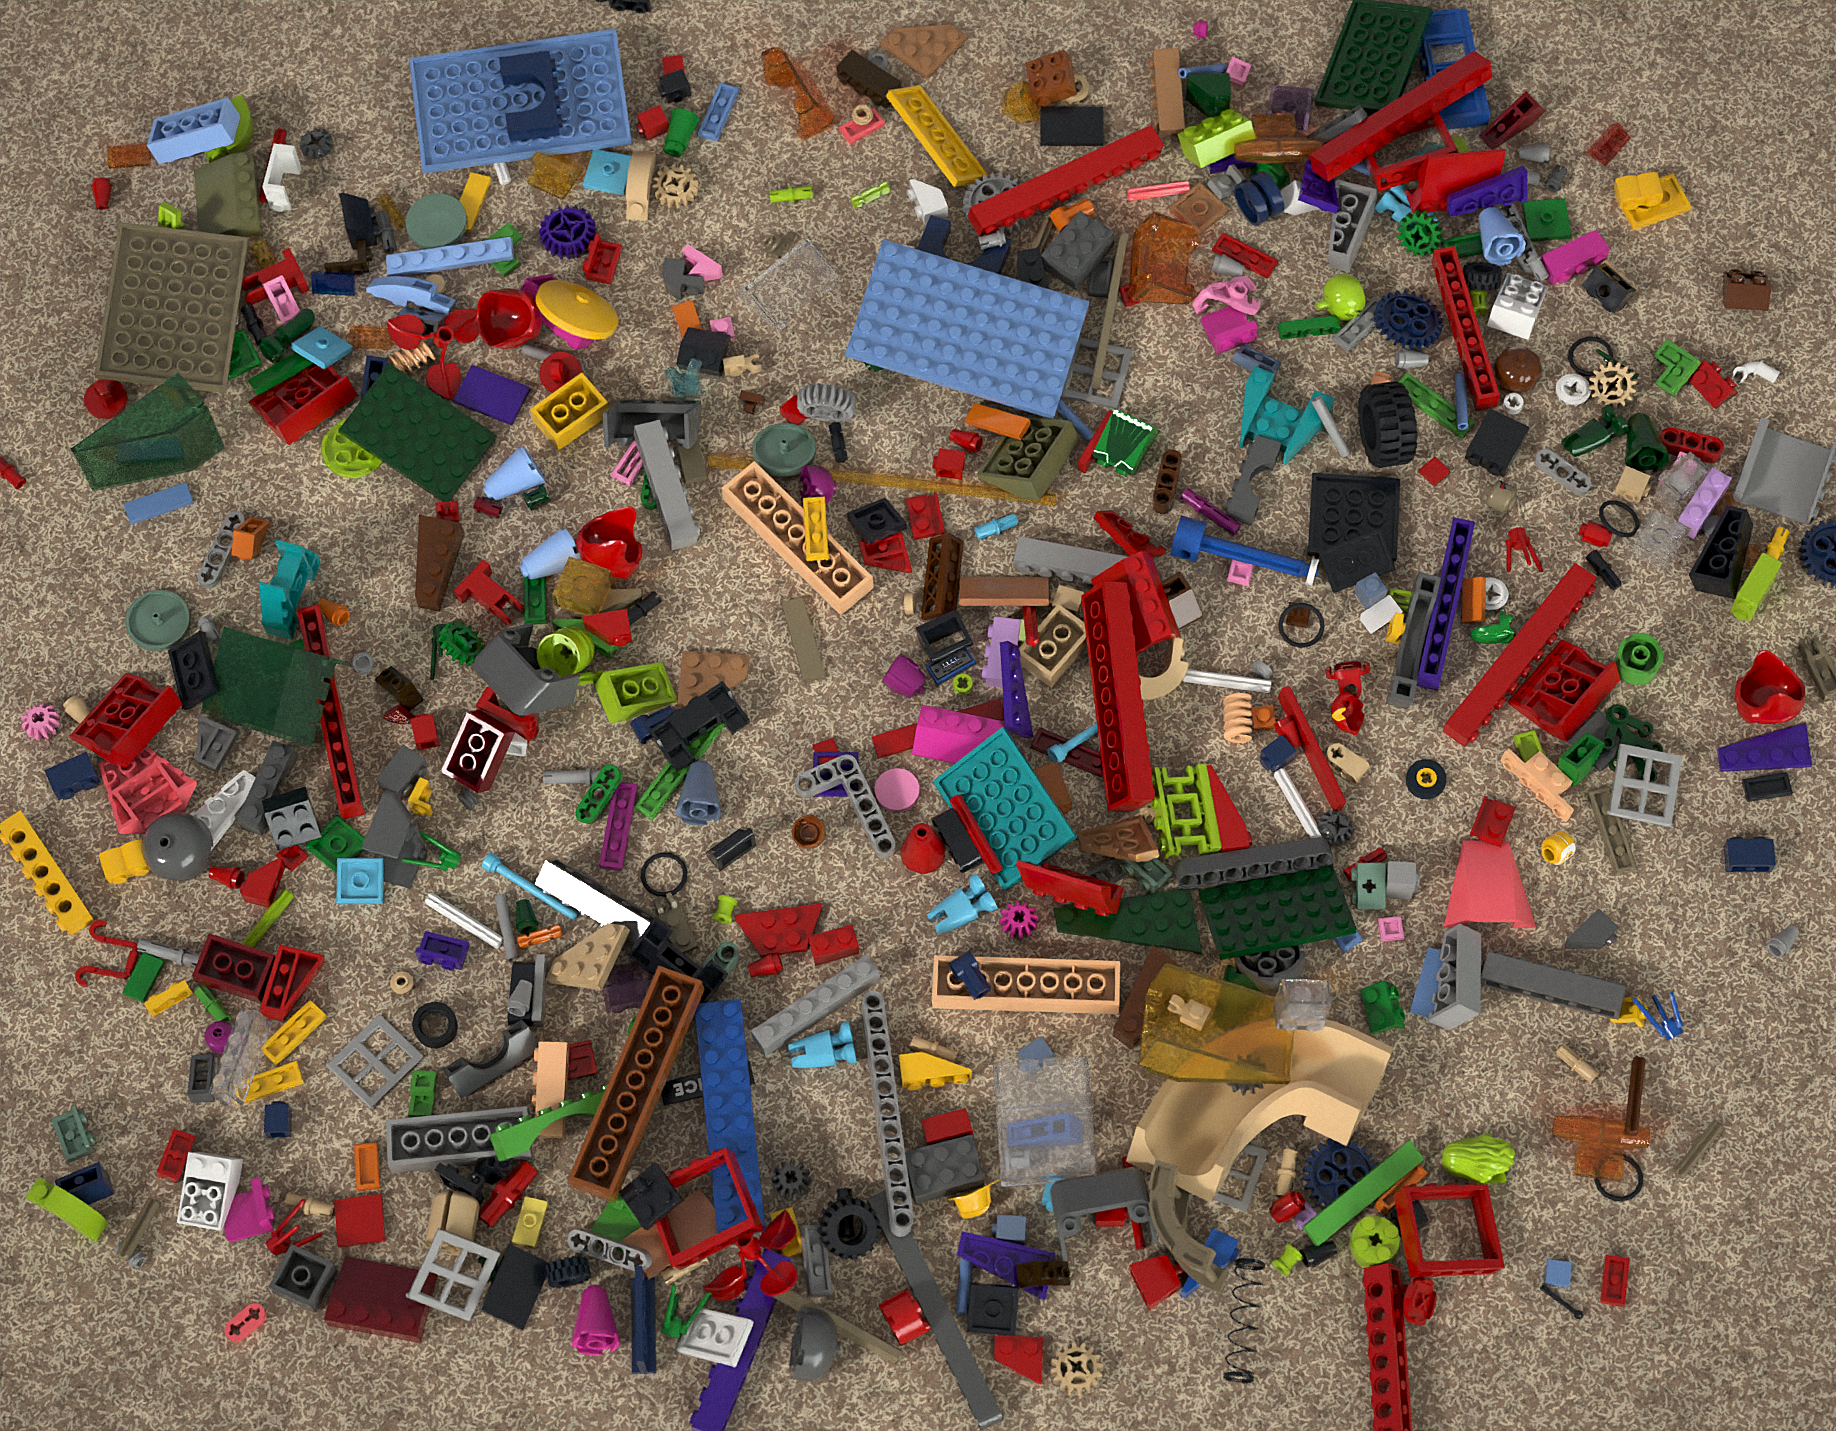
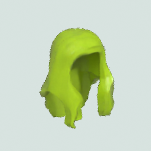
M1484 1133L1477 1137L1465 1138L1449 1143L1442 1152V1167L1451 1176L1463 1178L1479 1185L1506 1183L1507 1178L1504 1172L1508 1171L1510 1166L1515 1163L1513 1160L1515 1151L1511 1144L1503 1141L1502 1138L1497 1139L1492 1137L1490 1133Z

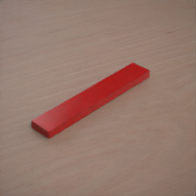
M1283 687L1278 695V700L1286 716H1290L1291 720L1294 719L1302 743L1301 747L1333 812L1341 811L1346 803V799L1291 687Z
M1000 698L956 711L1005 721L1004 708ZM917 723L872 736V742L878 759L913 749Z

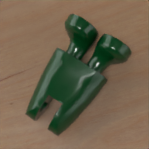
M308 308L300 310L290 320L279 326L276 331L262 338L259 347L263 356L273 364L278 363L281 360L280 355L284 352V349H288L293 342L312 327L315 319L313 311Z
M1607 404L1602 407V420L1600 422L1595 418L1591 419L1563 438L1561 445L1571 455L1579 457L1611 442V439L1626 435L1629 432V427L1624 417L1620 414L1616 415L1613 408Z

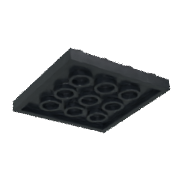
M1312 473L1307 555L1318 556V551L1380 528L1392 560L1396 562L1400 479Z

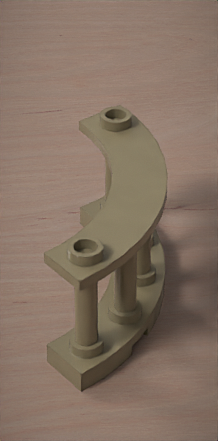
M1156 1160L1149 1181L1150 1202H1148L1153 1225L1160 1239L1173 1254L1181 1268L1200 1285L1221 1294L1230 1272L1212 1263L1216 1255L1214 1249L1200 1244L1191 1237L1188 1226V1206L1192 1193L1175 1185L1179 1173L1177 1166Z

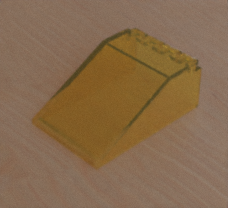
M1169 963L1164 964L1149 985L1148 991L1151 992H1147L1145 998L1143 1029L1140 1042L1141 1049L1139 1050L1138 1065L1144 1067L1145 1072L1177 1082L1289 1084L1297 1003ZM1173 994L1181 997L1187 1004L1192 999L1211 1008V1013L1201 1031L1180 1022L1181 1015L1167 1009Z

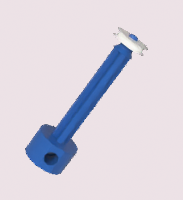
M1182 515L1177 526L1170 556L1196 562L1199 551L1297 576L1298 578L1304 576L1307 577L1305 585H1310L1311 587L1314 577H1317L1319 574L1317 569L1319 559H1314L1313 557L1310 565L1306 564L1304 560L1205 535L1207 522Z

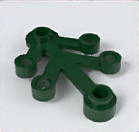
M1614 704L1608 708L1606 718L1609 721V726L1605 737L1601 741H1608L1610 746H1605L1603 751H1609L1614 747L1615 742L1613 739L1617 729H1619L1622 736L1619 744L1639 746L1652 750V747H1656L1658 751L1663 752V747L1660 743H1653L1642 738L1649 736L1653 732L1651 723L1642 722L1629 716L1627 708L1623 705ZM1614 713L1619 715V719L1614 716ZM1628 726L1638 729L1640 736L1631 733ZM1643 726L1648 729V732L1643 730ZM1619 745L1614 758L1608 763L1610 770L1614 772L1616 766L1613 762H1617ZM1631 756L1638 770L1637 779L1643 780L1642 775L1644 774L1645 762L1643 758ZM1651 767L1649 782H1655L1657 772Z

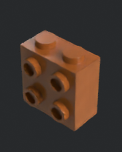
M1064 49L1026 62L1030 97L1038 107L1048 106L1050 103L1077 95L1072 59Z
M1057 762L1033 769L1063 815L1067 814L1072 808V801Z

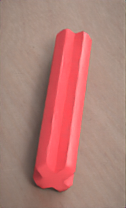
M1185 180L1129 188L1127 196L1129 201L1183 194L1190 190V185Z

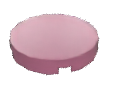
M900 768L890 769L882 773L877 779L874 789L877 802L889 812L909 810L917 802L920 791L916 777L911 772Z

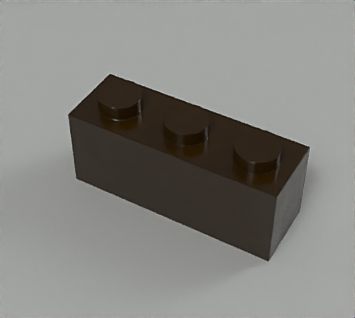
M851 50L836 66L839 81L844 85L849 84L859 95L869 97L876 106L881 105L887 109L891 104L886 97L888 91L901 88L900 80L854 50Z

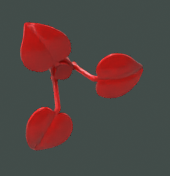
M460 309L451 312L446 317L444 326L440 327L436 333L431 332L425 336L422 335L424 324L417 316L405 314L389 319L387 321L388 333L393 342L400 348L415 350L420 344V339L426 340L429 338H433L434 344L442 348L440 365H433L428 369L426 382L429 388L445 399H452L460 388L461 372L454 363L444 365L445 353L453 337L460 343H470L477 338L479 331L476 325V309Z
M787 1210L781 1212L766 1227L759 1240L749 1232L743 1233L737 1238L736 1246L740 1250L738 1255L740 1256L742 1268L738 1266L728 1267L719 1273L711 1283L704 1286L703 1288L706 1292H711V1297L721 1301H728L736 1298L744 1291L746 1284L743 1280L748 1276L745 1258L752 1261L758 1259L767 1271L770 1272L760 1282V1288L765 1295L778 1296L787 1292L796 1284L798 1272L792 1263L781 1261L772 1269L761 1256L762 1248L769 1251L773 1247L782 1249L795 1238L796 1226Z

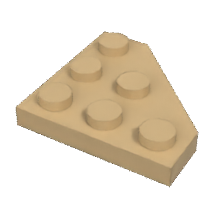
M606 924L555 958L545 979L551 984L602 990L630 930L625 925Z

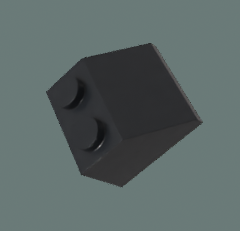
M339 193L345 228L352 250L357 249V241L365 240L367 247L377 245L376 238L380 237L378 225L373 224V220L376 219L374 207L369 206L368 199L347 193Z
M688 327L680 343L676 362L677 366L682 370L721 377L724 368L722 359L726 358L730 335Z

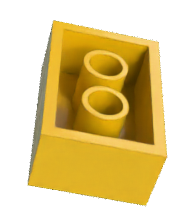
M580 373L532 407L530 412L535 425L555 448L560 451L602 421L603 412L609 408V404L585 375Z

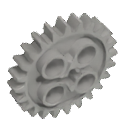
M993 172L991 173V178L983 175V181L976 178L975 185L969 184V191H965L966 198H963V212L966 213L965 219L969 220L967 216L970 207L1018 186V178L1011 181L1010 174L1003 178L1002 172L999 173L998 177H995ZM985 193H990V194H992V195L986 196V195H984V194H985ZM1021 218L1012 226H1004L998 230L999 232L1007 231L1009 235H1012V229L1014 228L1016 231H1019L1020 225L1025 226L1026 219Z

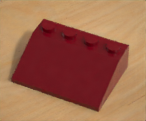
M346 1256L330 1294L324 1321L331 1327L421 1343L430 1306L406 1297V1293L410 1291L419 1270ZM429 1272L420 1292L433 1297L438 1274Z

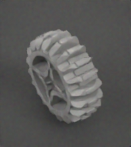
M817 383L816 385L809 384V386H803L797 398V409H799V412L806 417H811L812 420H819V422L847 421L853 417L856 402L854 394L847 389H842V387H836L834 384Z

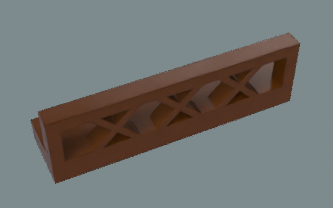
M951 533L936 536L929 540L921 619L923 620L934 619L957 610L964 541ZM942 543L941 548L936 553L937 544ZM940 562L939 568L934 573V567ZM937 581V588L932 593V587ZM935 601L934 611L929 612L931 605Z

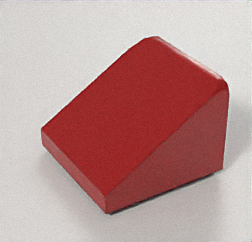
M794 395L780 407V414L789 423L800 425L808 417L804 416L797 409L798 397Z

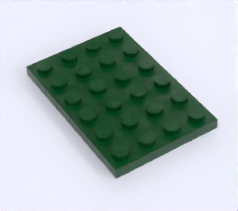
M1352 0L1314 102L1316 106L1351 110L1361 105L1365 112L1376 113L1400 98L1405 90L1433 14L1432 7L1374 0Z
M390 363L339 428L340 434L442 502H448L453 498L497 438L496 434Z
M1333 864L1321 866L1318 869L1300 870L1293 873L1198 890L1199 899L1220 961L1356 934V925Z

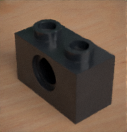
M1606 263L1597 265L1582 284L1589 296L1598 299L1602 303L1603 308L1612 313L1621 311L1637 291ZM1606 285L1610 288V294L1606 291Z

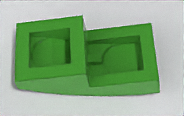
M413 1070L408 1118L433 1115L437 1080L436 1071Z

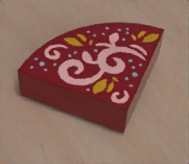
M400 704L386 711L383 716L385 720L396 724H410V719L416 717Z

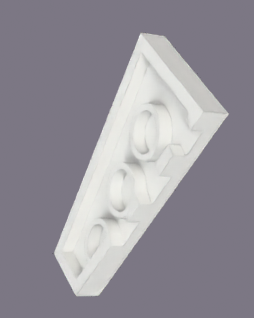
M245 770L225 784L217 795L213 798H208L204 802L205 804L196 812L192 811L190 815L201 819L209 828L213 839L211 851L238 817L256 777Z

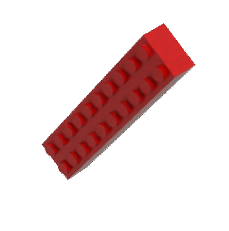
M1103 581L1081 595L1107 809L1112 812H1132L1155 800V789L1152 782V766L1149 759V744L1147 742L1146 721L1144 720L1143 712L1144 702L1141 696V679L1138 673V657L1135 649V635L1133 634V616L1129 603L1130 593L1125 582Z

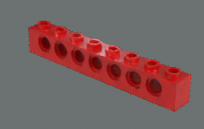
M1452 246L1436 249L1433 252L1431 264L1475 411L1496 408L1500 394L1456 248Z
M1389 1263L1363 1268L1364 1276L1362 1282L1366 1298L1364 1308L1367 1313L1366 1333L1369 1342L1367 1354L1370 1359L1369 1379L1372 1385L1373 1430L1412 1431L1401 1268Z

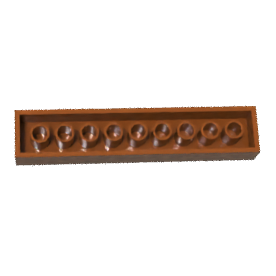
M658 966L567 1179L572 1188L613 1203L616 1202L703 995L704 987L701 980Z

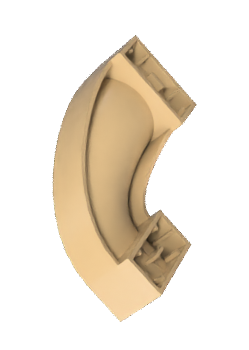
M1295 1016L1276 1018L1240 1028L1202 1048L1177 1068L1164 1082L1136 1127L1126 1162L1149 1173L1152 1172L1156 1160L1175 1165L1179 1168L1175 1185L1212 1203L1229 1174L1235 1158L1243 1148L1263 1129L1285 1116L1293 1114L1306 1116L1304 1126L1347 1146L1382 1081L1394 1048L1346 1025L1316 1017ZM1251 1055L1252 1061L1260 1058L1261 1064L1266 1065L1268 1081L1262 1082L1263 1089L1255 1087V1094H1252L1250 1090H1246V1094L1242 1095L1241 1089L1233 1092L1232 1086H1227L1225 1069L1231 1068L1229 1062L1238 1063V1056L1246 1060L1247 1056Z

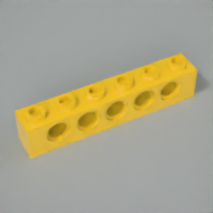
M21 810L0 823V839L5 846L10 844L12 850L9 851L16 863L22 862L24 865L21 868L22 872L28 880L31 878L36 884L32 887L39 897L44 895L47 900L44 905L51 915L56 913L59 918L56 920V923L62 932L67 930L72 936L92 923L94 919ZM25 837L24 841L16 843L19 838ZM37 854L33 860H28L29 856ZM48 871L45 877H39L42 872ZM60 888L57 894L51 895L54 889ZM66 906H72L68 912H62Z

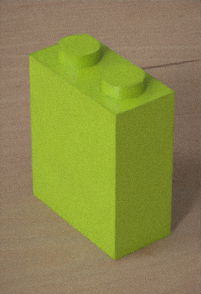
M1765 553L1761 554L1738 592L1730 610L1738 620H1746L1748 622L1752 620L1773 585L1783 564L1782 562Z

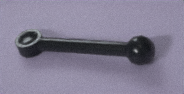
M1542 1285L1540 1287L1541 1291L1572 1312L1576 1319L1583 1318L1582 1311L1574 1309L1550 1291L1547 1286Z

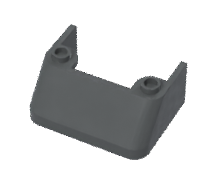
M618 400L603 412L604 447H609L614 442H617L619 446L630 445V442L635 440L633 436L634 426L660 420L661 426L666 427L668 439L676 440L682 447L691 448L698 441L702 411L701 401Z
M531 623L501 630L475 657L473 669L511 711L523 716L573 704L581 677L579 673L559 677L550 668L535 670L522 657L516 648L528 647L533 630Z
M385 789L362 849L385 855L384 882L411 889L419 865L402 862V858L425 861L427 849H425L414 818L397 792Z
M1129 1167L1058 1180L1051 1186L1050 1196L1063 1261L1068 1260L1064 1237L1072 1236L1079 1232L1081 1228L1080 1215L1127 1207L1129 1217L1134 1222H1147L1151 1241L1153 1244H1158L1156 1229L1149 1210L1148 1202H1150L1145 1177L1138 1168Z

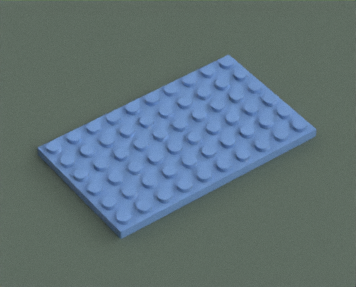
M616 29L409 58L423 174L632 144ZM549 51L551 59L555 58L557 71H553V77H557L559 90H555V95L559 96L561 108L557 109L558 115H562L563 127L559 128L560 136L510 142L505 113L527 111L537 107L544 99L545 91L532 83L504 86L501 78L499 57Z
M883 239L845 357L1054 419L1090 301Z

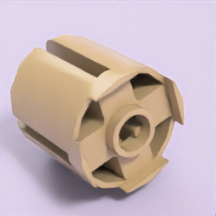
M449 1190L436 1194L432 1201L424 1246L429 1249L438 1228L474 1241L480 1209L478 1201L472 1195L462 1191L452 1192ZM444 1241L440 1247V1250L451 1252L450 1255L459 1256L462 1249Z

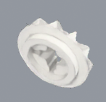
M1567 374L1558 380L1555 393L1558 395L1559 401L1565 402L1566 406L1571 404L1576 407L1578 404L1585 403L1590 396L1591 389H1589V382L1584 377L1578 374ZM1574 384H1576L1577 392L1570 396L1569 389L1574 387Z
M1491 577L1486 578V594L1491 587L1493 595L1496 596H1493L1491 601H1488L1489 599L1486 595L1487 612L1490 610L1497 611L1502 606H1505L1508 600L1506 585L1499 579Z

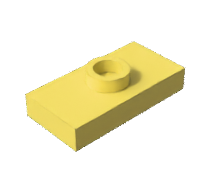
M525 1196L512 1243L536 1249L549 1204L547 1201Z

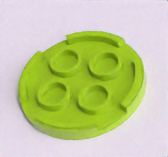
M346 419L337 422V425L324 435L321 443L322 458L326 466L339 476L346 478L366 476L376 470L382 461L339 433V428L346 421Z

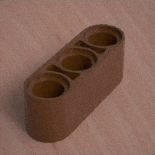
M1174 449L1167 450L1162 455L1153 493L1152 507L1159 514H1166L1171 510L1175 496L1182 456ZM1173 461L1176 464L1170 465L1167 462ZM1168 480V481H1171L1172 483H1170V484H1165V483H1163V481ZM1164 499V500H1166L1167 502H1166V503H1160V502H1158V500Z

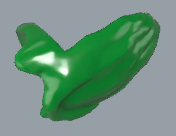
M1502 609L1500 611L1499 625L1492 624L1478 627L1472 630L1469 636L1475 642L1486 645L1509 643L1516 636L1514 630L1509 626L1513 617L1506 615L1505 609Z

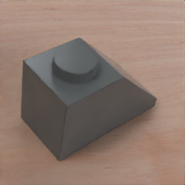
M1598 908L1567 938L1564 946L1567 949H1601L1605 945L1609 947L1618 938L1616 933L1619 926Z

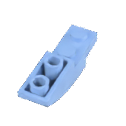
M389 276L373 279L366 289V292L373 294L375 297L384 298L395 305L406 307L411 301L417 306L429 308L436 313L446 314V316L451 312L456 302L455 299L436 292L437 284L411 277Z

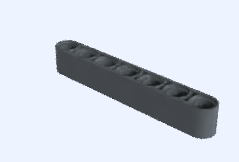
M1323 837L1184 858L1174 864V871L1179 887L1182 889H1192L1293 873L1300 870L1318 869L1321 866L1331 865L1334 858L1328 840Z

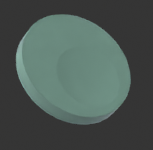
M436 193L420 198L410 207L405 225L408 235L414 244L422 249H432L455 245L465 234L468 219L465 209L459 200L447 194Z
M778 423L764 428L757 434L752 446L754 461L766 473L780 477L800 474L803 466L812 465L816 456V444L813 436L803 427L791 423Z
M154 590L141 595L131 604L126 614L125 624L130 638L136 645L149 651H163L176 646L184 639L190 628L191 615L185 601L180 596L166 590Z

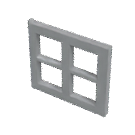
M1079 337L1061 397L1117 409L1131 354H1134V350L1108 344L1107 353L1120 355L1122 359L1118 373L1103 370L1102 379L1115 381V386L1111 399L1093 395L1094 388L1091 386L1095 365L1090 367L1076 363L1080 346L1098 350L1099 342ZM1073 372L1091 376L1087 393L1069 389Z
M1619 744L1610 806L1607 814L1672 827L1682 756ZM1628 755L1646 759L1643 780L1624 776ZM1653 760L1671 764L1668 785L1649 782ZM1623 786L1641 790L1638 811L1619 807ZM1648 791L1666 795L1663 816L1644 812Z
M379 1014L330 1062H327L326 1067L373 1110L375 1105L425 1057ZM380 1028L393 1041L376 1056L363 1043ZM398 1045L411 1058L394 1073L381 1060ZM354 1051H357L369 1064L352 1078L340 1065ZM375 1068L387 1081L370 1096L358 1082Z
M1247 1144L1241 1151L1256 1157L1250 1175L1233 1169L1228 1174L1247 1181L1241 1200L1222 1194L1219 1191L1214 1198L1217 1202L1245 1212L1248 1210L1268 1154L1267 1150L1251 1144Z
M438 1228L411 1289L406 1293V1297L471 1321L472 1314L496 1264L500 1251ZM443 1241L462 1248L453 1269L434 1262ZM468 1251L487 1258L478 1279L459 1272ZM429 1271L448 1278L439 1299L420 1292ZM454 1281L473 1288L465 1308L445 1302Z

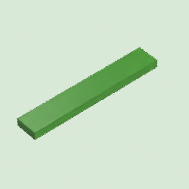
M722 722L687 745V748L695 757V761L691 764L699 761L725 727ZM668 762L635 804L634 809L653 821L686 778L691 764L676 773Z
M1411 1140L1406 1141L1304 1224L1302 1228L1315 1246H1319L1421 1163L1424 1158Z

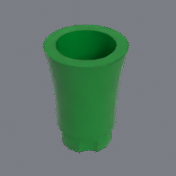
M681 108L672 110L670 125L663 148L666 154L678 158L683 156L693 131L700 121L696 114Z

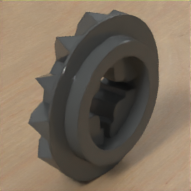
M316 127L312 131L307 130L304 136L301 135L299 143L301 152L306 157L312 159L326 156L333 147L331 134L327 133L325 129L318 130ZM312 138L316 139V141H319L320 147H318V145L316 146V144H313Z
M1329 810L1320 817L1318 830L1321 836L1326 838L1328 842L1337 845L1344 844L1350 840L1354 832L1352 828L1353 821L1348 820L1347 814L1343 815L1338 810L1335 812ZM1335 821H1337L1338 827H1341L1337 833L1335 826H1333Z

